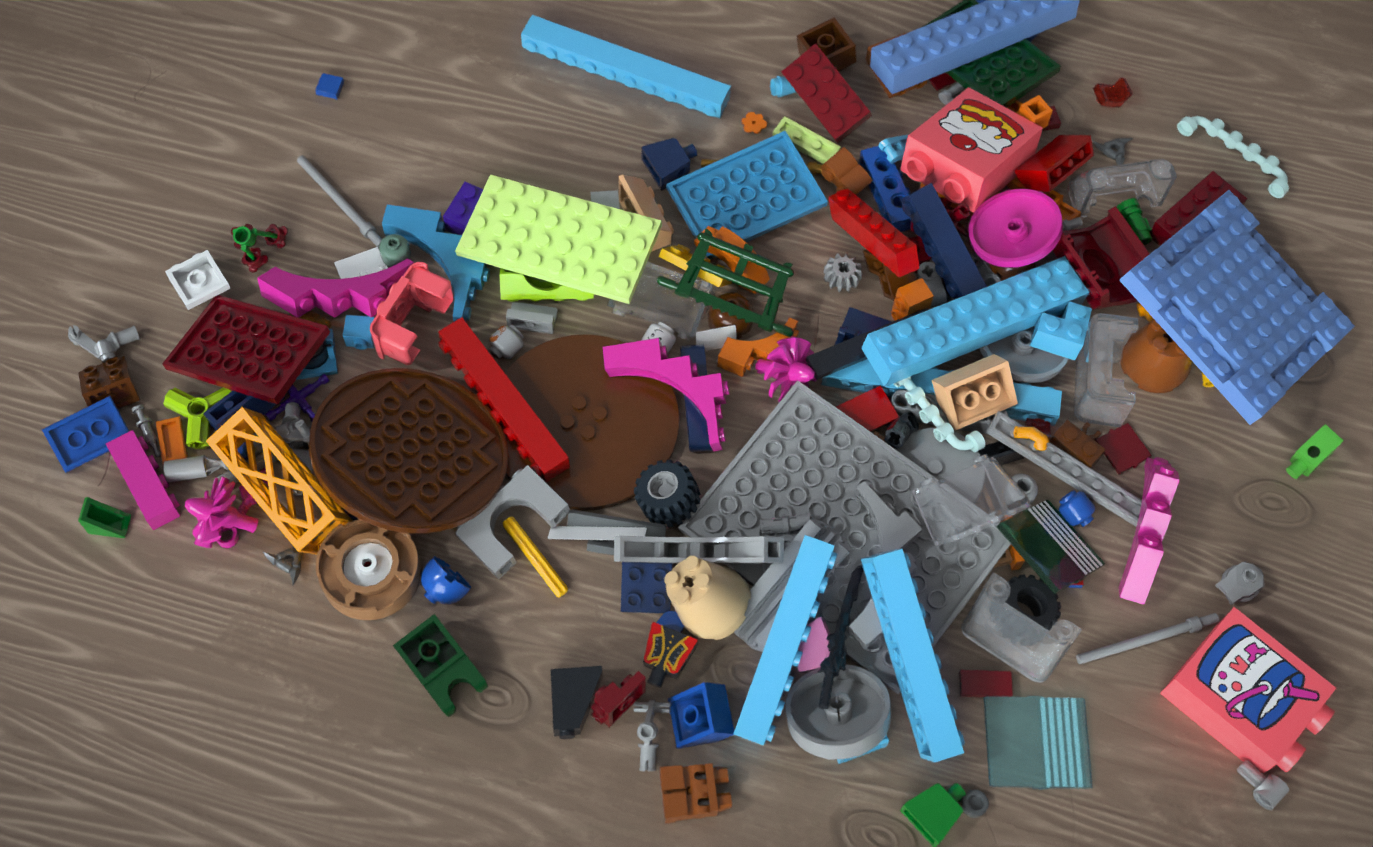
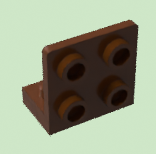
M125 356L110 358L105 363L97 366H88L78 373L82 396L87 406L111 396L117 408L140 401L138 392L131 380Z

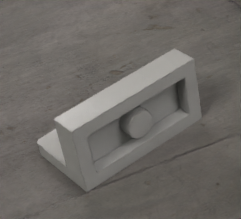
M513 302L511 309H507V326L513 325L519 330L553 334L558 309Z

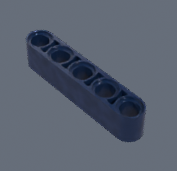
M704 344L680 346V357L689 355L692 363H697L699 376L707 375ZM684 395L689 451H713L709 443L708 426L705 417L698 407Z

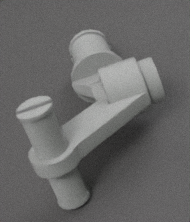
M73 325V329L71 326L68 329L69 340L74 345L81 346L100 359L102 363L116 357L115 353L120 349L119 346L140 340L135 326L116 333L112 331L106 339L100 340L97 343L75 325Z
M295 402L288 403L285 406V416L282 419V424L276 426L275 430L285 442H307L309 445L310 429L305 421L300 418L301 407Z
M650 699L649 702L634 701V706L644 707H635L634 712H647L645 722L640 724L637 730L638 737L644 741V743L638 744V747H641L639 771H656V747H659V744L652 743V740L658 735V727L653 720L655 713H670L671 708L661 707H671V702H656L654 699Z

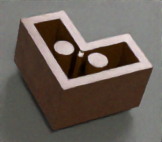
M867 249L863 250L868 271L879 276L884 297L894 301L898 288L918 280L914 271L899 278Z

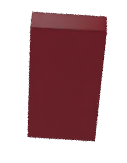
M960 670L959 672L960 697L1012 698L1013 696L1011 671Z

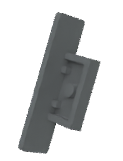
M569 510L567 526L647 528L645 537H665L666 525L577 510ZM588 540L587 551L614 555V540Z

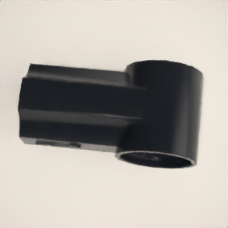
M908 411L888 423L884 441L896 449L902 447L911 433L919 430V423L915 415Z

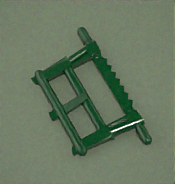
M705 229V233L701 232L697 236L700 242L691 259L686 263L688 268L679 284L664 276L657 278L659 285L671 290L674 289L676 295L685 298L692 297L696 300V303L703 302L704 306H712L713 310L720 309L721 313L728 312L729 316L736 315L737 320L744 319L745 323L754 322L758 324L757 327L765 331L772 332L774 330L787 337H791L794 334L792 328L780 323H774L779 303H783V294L788 277L794 275V270L791 268L793 264L784 263L782 265L752 253L753 246L745 243L744 248H740L713 237L712 233ZM709 246L740 257L735 271L732 272L704 261ZM748 261L778 273L773 288L742 276ZM700 269L768 296L769 298L762 315L693 288Z

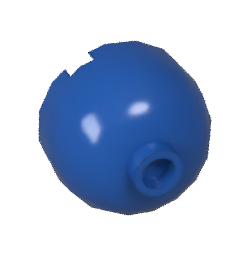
M436 556L422 570L421 583L426 590L424 596L433 604H436L437 601L444 605L459 602L468 594L471 585L458 571L455 573L449 568L450 565Z

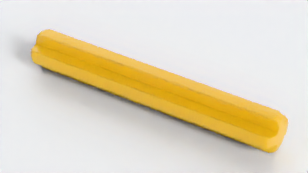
M512 516L505 519L503 527L557 597L566 594L568 587L516 519Z

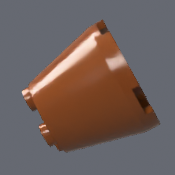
M1155 319L1130 335L1123 345L1120 354V363L1124 374H1128L1139 385L1138 388L1151 393L1173 391L1174 388L1180 386L1187 379L1192 368V360Z

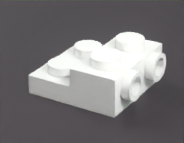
M208 250L197 253L192 258L180 264H175L165 271L188 310L231 289Z

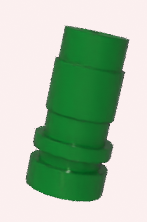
M1131 198L1121 202L1117 206L1118 210L1142 244L1147 245L1153 240L1150 234L1151 227L1147 219L1142 217L1143 211L1138 200Z

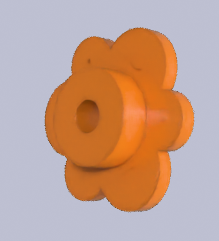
M748 112L746 118L742 119L744 131L747 133L754 132L758 134L761 132V129L767 127V122L763 119L762 114L756 115L754 112Z

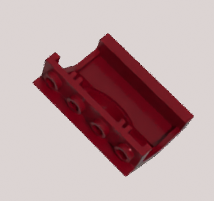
M1116 206L1108 210L1107 217L1089 227L1062 231L1061 238L1052 251L1057 258L1064 256L1067 258L1090 292L1086 300L1093 310L1138 301L1119 280L1146 258L1149 252Z

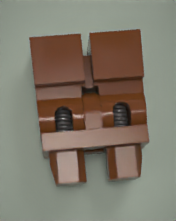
M713 763L660 767L665 824L675 823L679 820L713 817L718 815V811L732 808L730 792L716 794L715 785L729 783L727 768H713Z

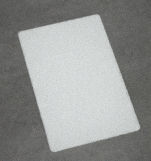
M736 325L696 332V344H704L705 351L720 349L723 347L727 337L736 339Z

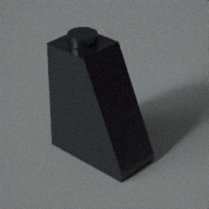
M602 666L550 669L554 737L559 736L560 739H573L575 735L581 734L591 709L590 706L595 699L594 695L598 691L603 679Z

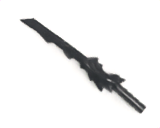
M863 566L852 571L835 633L828 635L826 638L829 641L827 645L830 651L829 657L821 662L818 673L824 672L825 675L818 705L819 708L824 710L829 708L834 677L839 675L840 669L842 671L846 669L845 656L847 655L845 640H847L845 630L847 626H850V612L853 602L857 601L858 585L863 574Z

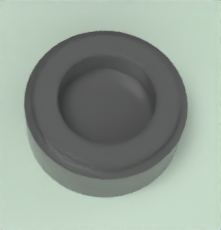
M970 790L962 798L961 807L969 817L978 818L988 810L989 801L982 791Z

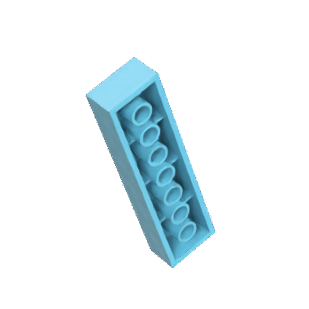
M807 535L804 536L734 735L761 745H765L766 740L772 741L777 727L772 725L775 715L781 716L785 701L781 700L784 690L789 692L794 679L793 676H790V672L793 666L798 667L803 654L802 651H799L801 641L807 642L811 631V627L807 626L810 617H816L820 602L816 601L819 593L824 594L829 580L828 577H825L827 568L832 570L838 553L833 552L834 545Z
M896 549L862 558L863 569L920 757L935 763L963 754L964 738L961 731L956 728L954 721L957 720L956 711L952 704L949 705L947 698L949 688L939 672L941 662L938 655L934 654L931 644L934 643L933 635L930 629H926L924 618H926V613L916 596L918 586L915 579L910 576L908 568L911 567L907 553H903L902 549Z

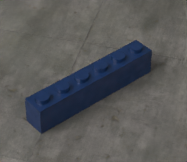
M932 183L900 199L904 213L910 217L915 233L920 236L924 243L925 252L932 258L937 274L943 278L947 293L955 300L987 287Z

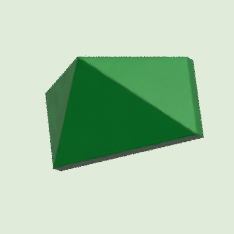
M86 497L78 521L88 534L125 538L132 515Z

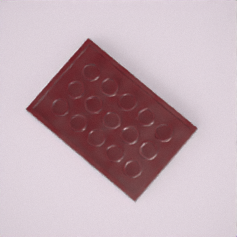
M217 295L162 364L166 370L279 404L330 334V330L326 325Z

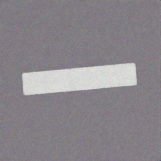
M555 526L550 528L548 539L614 540V536L645 537L647 528Z

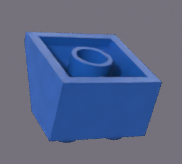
M704 682L668 698V703L671 702V707L669 708H671L670 714L677 748L681 749L715 743L734 735V726L724 684Z

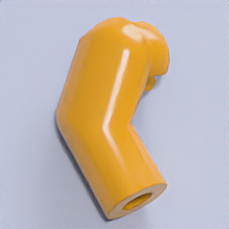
M1015 426L1014 428L1015 438L1035 441L1034 448L1036 450L1044 451L1047 449V443H1049L1048 436L1037 428Z

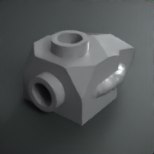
M1241 562L1236 566L1234 565L1226 569L1222 574L1221 581L1215 586L1224 593L1230 605L1237 602H1247L1254 599L1259 591L1265 587L1264 575L1258 566L1248 562Z

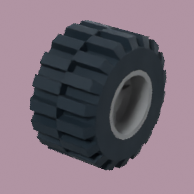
M667 459L665 463L660 460L654 466L652 464L647 466L648 470H643L640 473L641 478L636 479L635 483L637 486L634 487L636 502L646 518L651 523L666 524L667 527H673L675 523L681 525L683 524L682 520L685 518L689 520L691 518V511L696 513L698 509L696 505L700 504L701 499L699 495L701 493L686 465L683 466L679 461L673 463L670 459Z

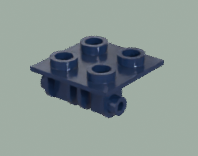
M849 307L834 345L892 321Z
M622 562L621 612L666 613L671 611V601L667 595L664 579L666 574L672 571V563Z

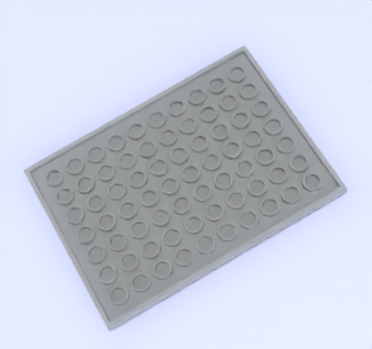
M799 381L792 386L702 497L700 504L696 505L698 508L696 513L691 511V518L689 520L685 518L683 524L678 527L688 537H784L785 549L800 530L789 531V534L781 532L762 535L760 519L782 517V514L794 516L809 513L810 519L815 518L829 524L836 532L846 538L852 550L828 577L829 580L824 594L819 593L816 601L820 602L816 617H810L808 624L822 617L827 624L830 634L835 633L852 571L863 566L862 558L880 553V543L876 527L866 507L855 494L856 487L865 481L868 486L871 484L879 491V497L885 504L888 502L895 508L897 517L906 511L909 515L913 514L922 524L921 535L905 548L903 552H909L917 562L915 564L917 566L916 573L911 578L915 579L918 586V593H916L918 602L925 609L926 618H924L926 629L929 628L933 635L934 643L931 644L932 649L1017 537V535ZM724 563L753 586L772 565V563ZM864 570L858 585L857 601L853 602L851 608L850 625L863 612L872 598ZM847 626L845 630L847 640H845L846 656L863 669L876 675L884 685L896 694H899L900 688L884 635L864 650L848 632L849 626Z

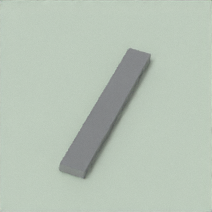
M1000 411L995 414L986 430L987 434L1078 491H1083L1089 498L1137 527L1142 503L1141 499L1050 442L1047 443V449L1041 451L1034 448L1035 441L1015 438V426L1022 425Z

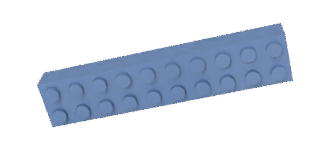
M987 0L872 47L870 67L888 90L895 94L1076 18L1080 0Z

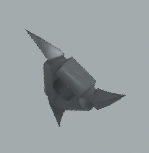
M1116 138L1104 144L1093 140L1092 142L1101 152H1104V155L1113 160L1116 159L1119 171L1125 160V144L1133 138Z
M295 547L282 551L277 556L262 551L273 565L276 564V567L288 574L290 573L292 585H294L301 572V553L303 552H298ZM292 558L293 562L291 564L285 562V560Z

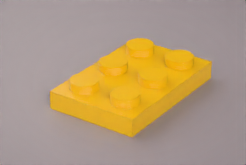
M678 244V246L671 245V247L662 248L658 257L686 271L688 268L686 263L693 254L689 253L690 249L688 247ZM705 257L704 261L710 262V259ZM719 264L717 265V266H719V267H722V268L727 269V270L730 271V269H728V268L725 267V266H722V265H719ZM701 269L697 276L719 288L732 284L731 281Z

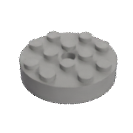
M846 665L845 671L840 669L839 675L833 679L830 704L826 710L818 707L825 676L824 672L818 673L819 668L805 674L792 686L785 704L788 729L794 741L810 754L828 760L859 757L876 747L888 733L892 718L888 690L876 675L866 669L853 665Z

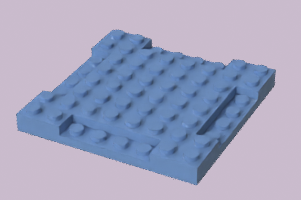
M1228 190L1127 272L1119 281L1251 425L1267 413L1294 383L1355 326L1324 292L1316 296L1311 288L1282 259L1280 254L1258 233L1255 227L1260 224L1259 221Z

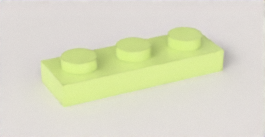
M785 116L773 131V136L786 131L798 151L822 164L841 149L839 145Z

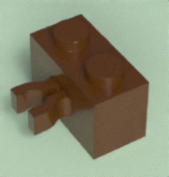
M1066 420L1049 441L1091 469L1097 464L1106 450L1096 442L1101 435L1099 430L1094 435H1087V430L1091 425L1088 422L1080 430L1069 420Z

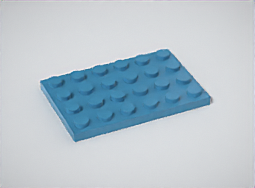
M786 131L667 183V190L695 239L708 226L717 230L723 226L737 234L747 243L828 204L826 197ZM707 252L705 257L712 259L716 256Z

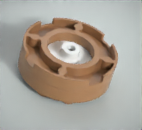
M358 518V520L345 525L341 523L326 536L317 554L316 574L326 598L335 609L354 619L377 620L396 613L411 600L420 582L421 562L409 533L383 529Z

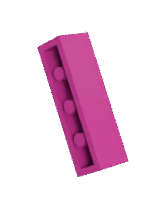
M131 430L106 443L152 530L180 517L176 509L180 504L173 493L168 494L166 488L170 486L164 475L158 476L155 469L159 468V465L153 455L148 456L145 452L149 447L143 436L137 437L134 431Z

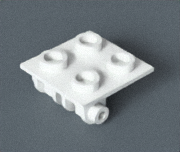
M378 247L334 262L341 279L364 276L388 268L382 261Z

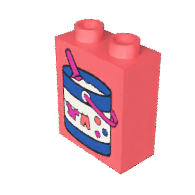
M1233 607L1214 627L1160 694L1243 762L1248 760L1264 774L1275 765L1284 772H1287L1301 758L1306 748L1296 740L1305 728L1316 735L1332 718L1335 711L1325 703L1336 690V687L1242 612Z

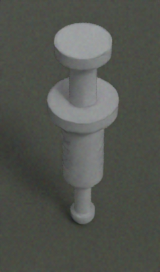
M137 405L132 408V412L137 413L140 420L136 423L137 428L142 429L147 443L152 445L155 456L160 457L161 452L156 445L157 438L150 425L153 421L151 418H145L143 413L144 405Z

